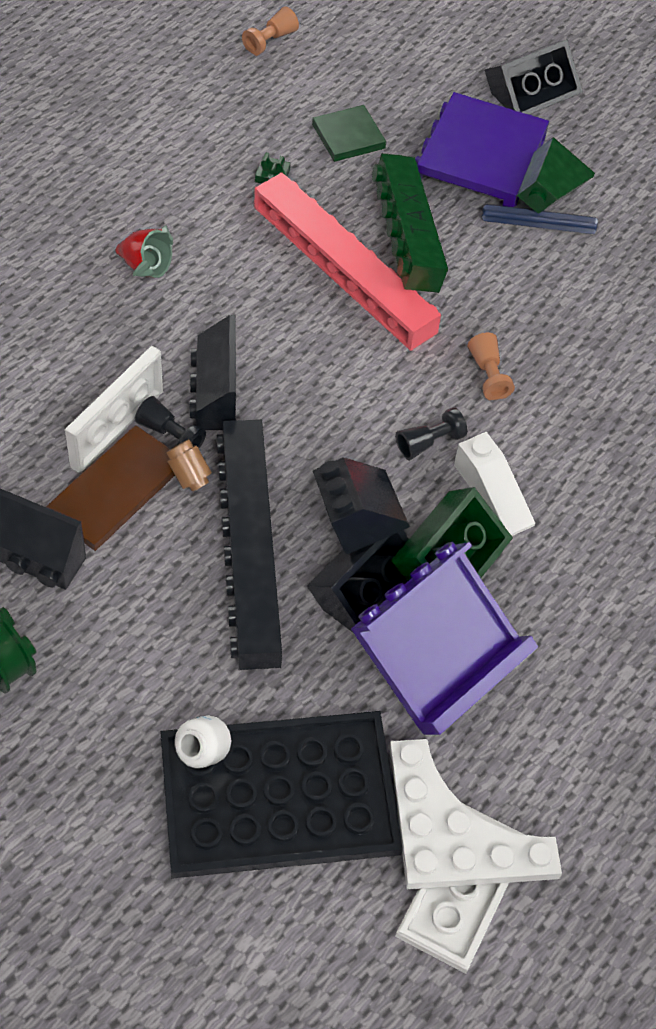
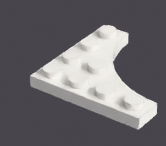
M427 739L390 742L389 750L407 889L560 879L562 870L556 837L523 835L508 831L482 819L461 803L442 780L434 765Z

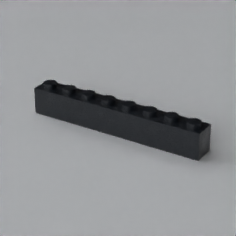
M262 419L223 421V434H217L216 438L217 454H224V461H218L219 481H226V489H220L221 509H228V517H222L223 537H229L230 546H224L225 566H231L232 575H226L227 596L234 597V605L228 606L229 627H236V636L230 637L231 658H238V670L281 668L282 643Z

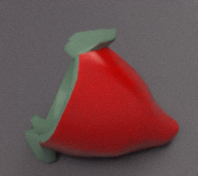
M167 225L161 229L139 230L131 233L120 242L115 252L124 259L127 265L134 269L133 276L160 278L168 271L172 260L173 237Z

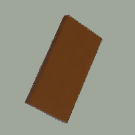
M135 425L46 507L81 521L84 543L96 551L175 476L167 462L169 457L166 452L170 448Z

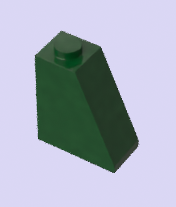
M552 137L534 152L517 196L539 214L577 190L593 178L595 172Z

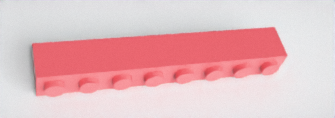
M280 173L255 187L254 208L410 351L438 334L441 314L437 308L424 300L416 290L404 289L402 279L392 268L387 267L377 258L372 250H368L359 242L353 233L348 232L340 225L333 215H329L321 208L314 198H310L303 192L296 182L291 181L286 175Z

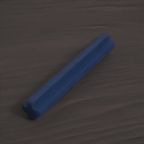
M485 204L482 212L483 221L585 234H595L598 226V219L596 217L543 211L538 214L533 209Z

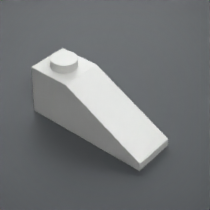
M484 432L459 443L454 463L455 468L469 487L477 489L508 532L514 536L535 526V521L508 462L489 434Z

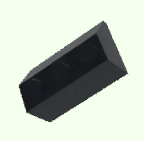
M568 39L545 45L484 70L491 94L505 108L529 115L583 93Z
M228 315L197 335V348H191V368H197V373H190V393H196V399H190V418L196 419V425L205 430H223V421L236 420V315Z
M344 457L336 461L325 462L319 468L313 470L330 522L346 555L410 527L386 470Z
M0 488V562L6 564L16 574L23 575L27 573L37 577L38 581L47 587L54 588L58 586L66 590L86 559L81 521Z
M404 530L347 555L342 550L307 587L322 610L352 632L351 628L361 621L359 615L363 611L376 604L379 606L387 599L385 594L391 588L401 583L405 585L408 582L391 560L409 538Z

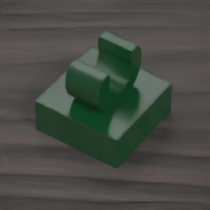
M266 152L256 171L255 182L262 184L280 173L288 176L291 162L285 161L284 156L281 155L279 159L271 158L269 153Z

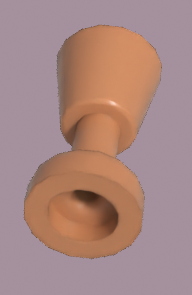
M285 6L282 7L267 22L266 28L259 31L257 28H249L243 32L242 41L245 48L255 56L260 55L265 51L266 40L269 38H279L297 31L299 28L298 18L292 9Z
M489 332L474 336L468 342L467 347L482 370H486L488 379L482 387L485 398L488 400L507 398L513 393L515 386L510 376L500 374L499 372L500 355L497 336Z

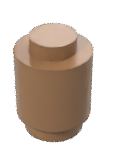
M189 439L166 452L169 457L167 462L182 489L190 487L191 491H195L209 483L207 476L212 472L197 445L193 446Z

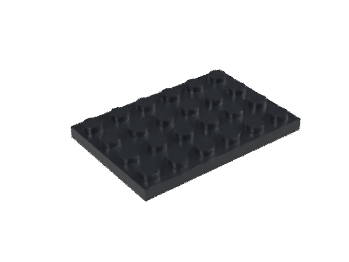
M381 711L226 725L231 736V746L228 754L218 763L203 768L188 766L180 760L175 748V736L178 729L160 731L171 879L390 857L402 854V842Z

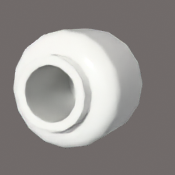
M210 715L186 721L180 726L175 736V748L180 760L194 768H203L218 763L226 757L231 746L230 731L226 724L219 718Z

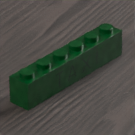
M381 153L379 163L373 167L372 180L376 182L377 199L381 201L382 217L386 219L387 236L391 238L392 255L396 256L398 264L397 274L401 276L404 289L439 293L448 272V266L415 157Z

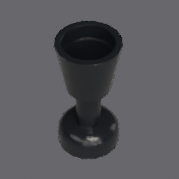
M150 396L144 400L136 412L135 422L160 434L168 432L179 440L178 444L189 439L192 445H197L199 449L206 437L205 429L198 425H192L185 429L174 421L175 416L155 396Z
M452 407L443 413L441 423L430 428L426 425L399 430L396 432L395 438L399 450L406 460L410 461L434 444L435 439L448 434L452 439L458 440L467 436L468 430L462 413L456 407Z

